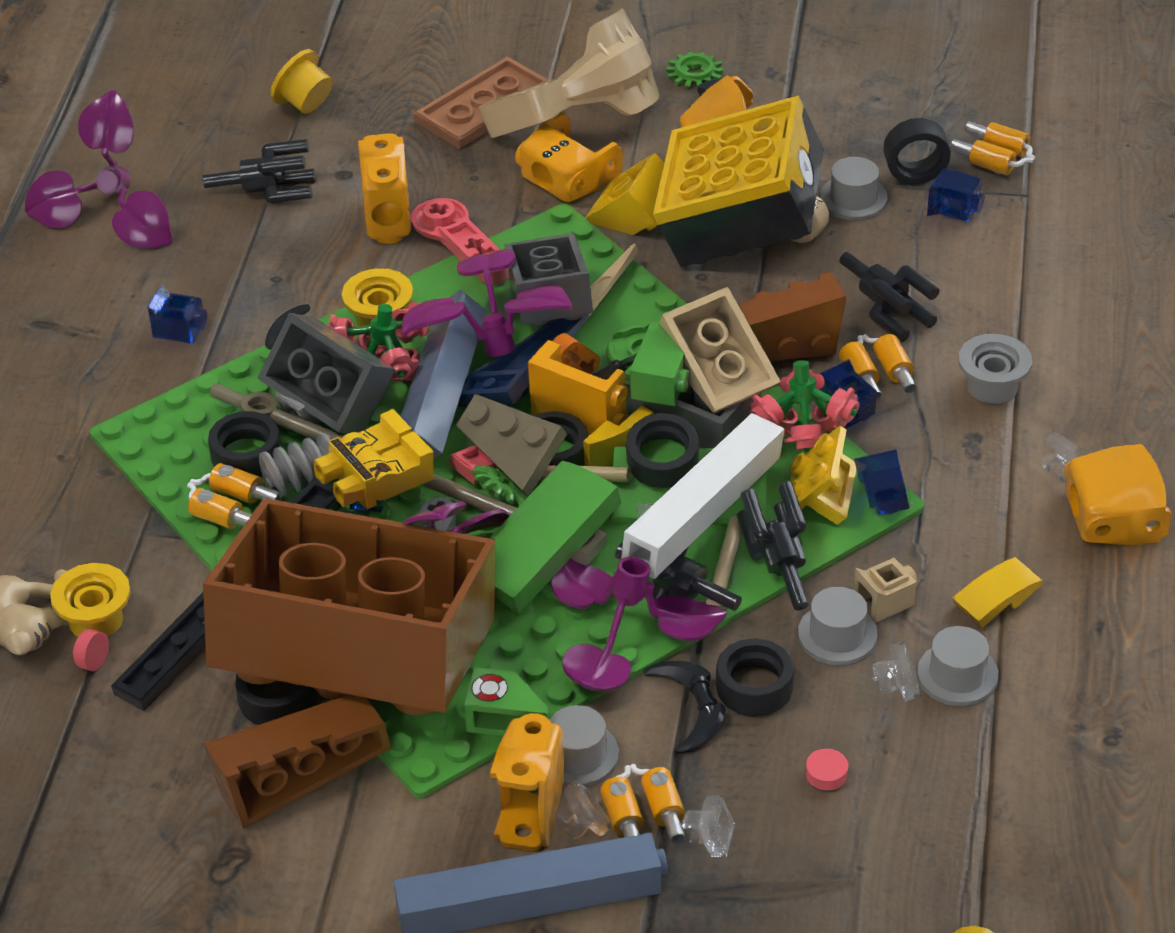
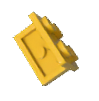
M838 426L830 434H823L815 443L814 448H811L805 454L803 452L798 454L790 465V472H792L790 482L793 483L801 508L803 509L808 505L836 525L847 518L858 465L842 453L847 432L842 426Z

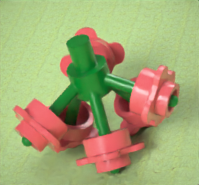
M411 302L406 309H396L393 315L391 305H379L377 317L371 320L370 326L354 328L350 318H337L336 314L330 315V324H327V326L395 368L390 381L401 380V382L413 380L416 369L420 365V356L414 348H403L397 336L403 343H411L414 337H423L429 332V326L412 331L406 337L403 335V318L413 306L419 304L417 302Z
M804 360L794 362L793 371L787 377L781 378L780 388L782 391L787 392L778 400H775L769 394L761 398L755 395L752 397L754 402L750 404V414L753 413L784 428V436L791 437L784 439V443H796V450H804L805 452L814 448L817 440L825 432L831 433L838 426L844 428L847 422L854 418L859 408L858 395L854 394L855 389L849 388L847 391L839 388L833 396L818 390L823 388L824 378L821 374L813 373L809 369V362ZM813 401L816 406L812 411V418L816 424H810L808 404ZM794 403L800 405L802 425L794 426L798 420V415L792 408Z

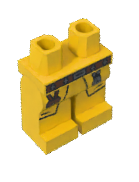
M394 409L381 414L380 423L359 433H348L341 439L336 437L329 440V453L314 460V473L322 484L337 478L339 479V481L333 483V493L342 507L359 501L367 510L376 506V500H386L434 479L433 450L415 431L412 432V428Z

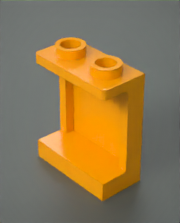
M549 340L528 361L532 416L552 411L569 413L582 421L587 428L588 436L606 420L619 426L629 417L626 414L628 388L625 385V371L617 369L609 379L604 380L565 365L561 361V345Z

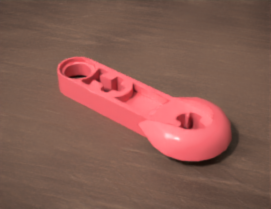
M449 198L431 199L416 206L411 213L412 225L420 235L425 238L441 241L460 261L480 255V253L489 255L494 251L500 250L469 220L467 208L457 200ZM508 268L491 271L493 285L502 284L508 280ZM484 273L475 275L481 282L485 283Z

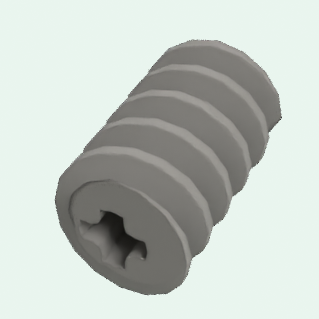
M319 434L316 438V444L311 438L303 439L302 449L296 442L290 443L287 453L282 447L274 448L273 458L268 452H261L259 454V463L266 487L270 489L276 487L282 493V496L287 495V483H291L296 491H301V479L305 478L310 483L316 478L314 460L329 453L328 441L334 439L335 436L330 434L329 439L326 434Z

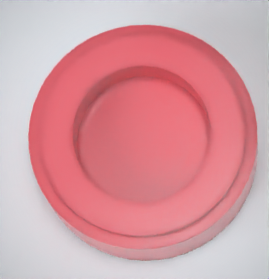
M86 629L78 636L73 649V659L77 667L96 671L104 664L109 651L107 635L104 632Z
M833 749L816 750L807 758L806 778L817 789L826 791L838 789L847 781L848 761L839 751Z

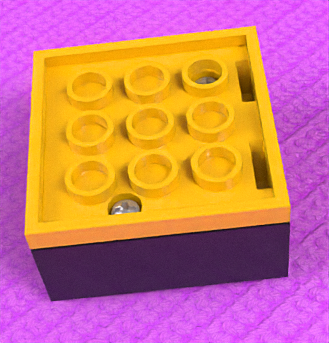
M799 95L672 130L653 216L680 267L702 264L707 260L723 256H733L739 252L754 248H765L771 244L790 239H800L811 233L824 148Z

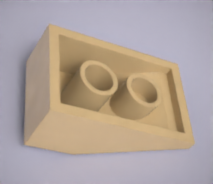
M728 287L662 314L659 325L684 353V368L690 371L689 385L713 413H717L780 385L779 377Z

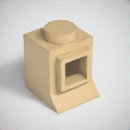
M894 557L867 570L855 567L854 590L861 594L865 600L872 597L871 618L875 623L915 605L918 578L915 571L909 565L903 567Z

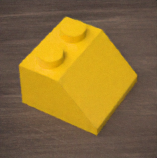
M653 153L611 179L585 219L593 225L634 235L645 228L648 231L655 228L658 223L653 216L664 162L656 153Z

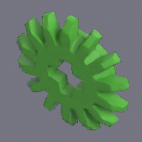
M688 52L684 56L681 54L676 55L678 60L671 59L669 61L671 66H666V72L669 73L667 74L668 78L674 80L676 85H682L686 82V88H690L693 83H696L698 87L702 82L722 78L721 74L724 73V68H720L723 63L721 61L714 62L716 56L711 55L708 57L705 55V52H700V54ZM689 69H692V70L701 69V72H700V73H698V72L690 73V72H689Z
M475 466L472 470V474L475 475L474 479L479 482L480 486L488 494L501 502L520 506L528 497L499 468Z

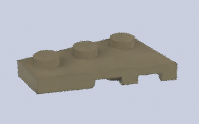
M477 394L474 395L456 424L527 496L534 490L567 435L566 431L559 425Z

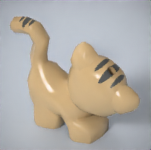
M66 570L56 571L54 580L56 581ZM0 576L1 646L16 655L26 654L44 645L49 639L52 630L62 625L64 619L60 618L54 609L26 605L29 597L51 599L50 592L53 584L38 581L26 582L17 576Z

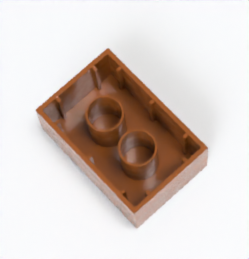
M263 498L203 583L206 667L236 672L239 678L252 684H267L278 680L314 687L318 694L329 699H337L350 694L391 702L399 711L411 715H424L434 711L445 713L494 622L496 540Z

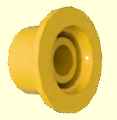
M306 49L299 52L282 67L270 90V97L274 103L281 105L290 102L303 114H309L325 101L332 89L333 79L318 67L319 57L314 50Z
M375 268L352 276L343 286L341 295L345 308L355 315L357 327L371 325V320L377 317L378 306L381 304L391 305L393 308L392 315L396 309H406L412 302L413 286L410 279L400 272L391 269Z
M103 563L78 565L64 572L54 582L50 592L52 608L60 618L68 621L69 629L77 637L86 629L104 632L107 637L114 634L122 625L124 619L122 609L127 605L131 595L129 580L120 569Z

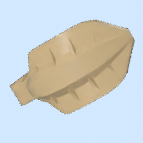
M620 9L590 27L584 56L577 60L560 77L502 96L479 106L478 109L490 137L495 138L544 122L572 106L603 102L625 116L634 115L655 103L659 99V91L653 78L651 59L644 42L633 28L626 11Z

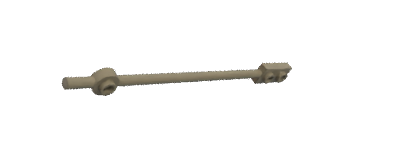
M217 383L213 384L210 389V396L239 408L241 411H255L265 414L274 420L277 425L315 441L317 435L323 433L329 439L330 434H333L335 438L339 437L341 439L343 435L278 409V400L269 393L254 392L244 395ZM434 474L433 480L422 484L459 501H465L466 504L485 512L504 509L510 516L517 509L514 506ZM597 529L571 559L587 566L606 546L607 533Z

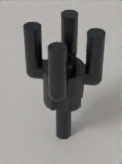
M308 139L265 144L261 150L262 157L241 160L239 164L240 170L202 176L204 188L241 184L246 193L264 191L265 199L269 203L313 198L311 185L280 188V185L316 182L315 169H305L304 155L277 158V156L309 152Z
M849 252L841 255L839 259L840 264L861 279L859 291L875 302L869 312L870 318L887 332L895 335L900 342L908 339L910 331L889 315L892 311L898 310L902 314L909 313L927 328L935 325L937 316L908 295L909 284L929 300H934L939 295L940 290L910 266H901L897 273L893 274L880 264L872 265L869 268Z
M787 481L778 486L782 502L777 503L773 507L777 520H772L768 523L765 521L755 490L747 489L740 494L745 509L739 511L736 516L749 555L756 561L764 558L768 572L783 577L793 609L796 611L803 610L808 607L809 603L797 569L806 563L799 534L806 530L807 523L793 483Z
M623 543L619 544L615 551V557L620 560ZM688 547L653 579L654 588L652 593L654 600L661 596H668L669 592L685 600H694L698 594H701L733 611L738 609L742 601L741 596L706 580L707 567L685 556Z

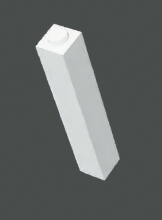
M751 413L624 532L621 559L636 557L646 561L650 566L649 576L655 579L740 497L743 491L750 488L780 459L785 429Z

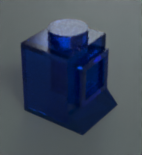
M943 168L929 189L927 216L942 214L969 222L974 213H980L984 204L985 194L981 193L982 178Z
M160 285L148 305L153 338L193 344L200 330H204L206 327L208 313L206 309H203L202 298L170 293Z
M850 359L820 373L825 381L823 388L819 389L820 391L833 396L839 388L845 391L853 388L855 389L854 394L858 395L859 408L857 414L850 422H847L845 425L846 429L860 421L867 420L875 414L877 390L855 372Z
M897 449L854 459L859 482L865 485L869 507H876L877 515L893 514L899 510L909 509Z

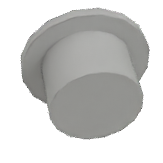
M846 157L835 162L831 168V180L825 183L820 191V198L826 204L829 213L845 220L873 218L884 210L888 201L887 191L879 183V168L874 162L862 157Z
M1003 334L975 336L963 344L958 355L959 367L967 376V390L971 396L985 403L999 404L1015 397L1019 382L1028 376L1032 368V354L1027 346L1016 338Z
M830 587L816 594L811 602V610L803 615L798 625V642L804 652L816 661L829 665H849L862 661L872 653L878 639L877 626L871 616L867 614V602L861 594L846 587Z
M954 626L943 629L934 637L932 648L927 650L919 660L917 679L921 688L932 699L946 705L963 707L978 704L991 696L997 687L999 670L994 659L989 655V644L986 638L979 631L969 627Z
M580 705L564 707L555 712L550 718V722L559 725L563 731V787L583 788L596 785L608 778L617 767L619 747L615 737L606 729L603 716L590 707Z

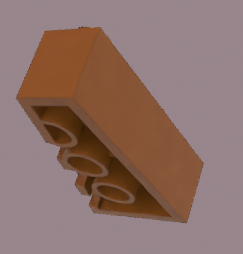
M832 271L819 274L818 280L805 284L803 280L789 283V289L769 294L765 290L755 293L754 297L749 301L738 304L769 361L836 354L847 295Z
M350 694L204 743L220 793L243 828L391 749L385 723L368 699Z

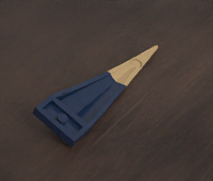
M635 243L590 286L593 311L639 252ZM585 314L584 317L577 320H567L564 318L550 320L540 329L515 345V350L511 353L498 356L472 371L465 380L458 407L468 406L475 394L506 406L519 401L530 392L528 361L547 340L553 341L555 337L563 333L574 337L591 314Z

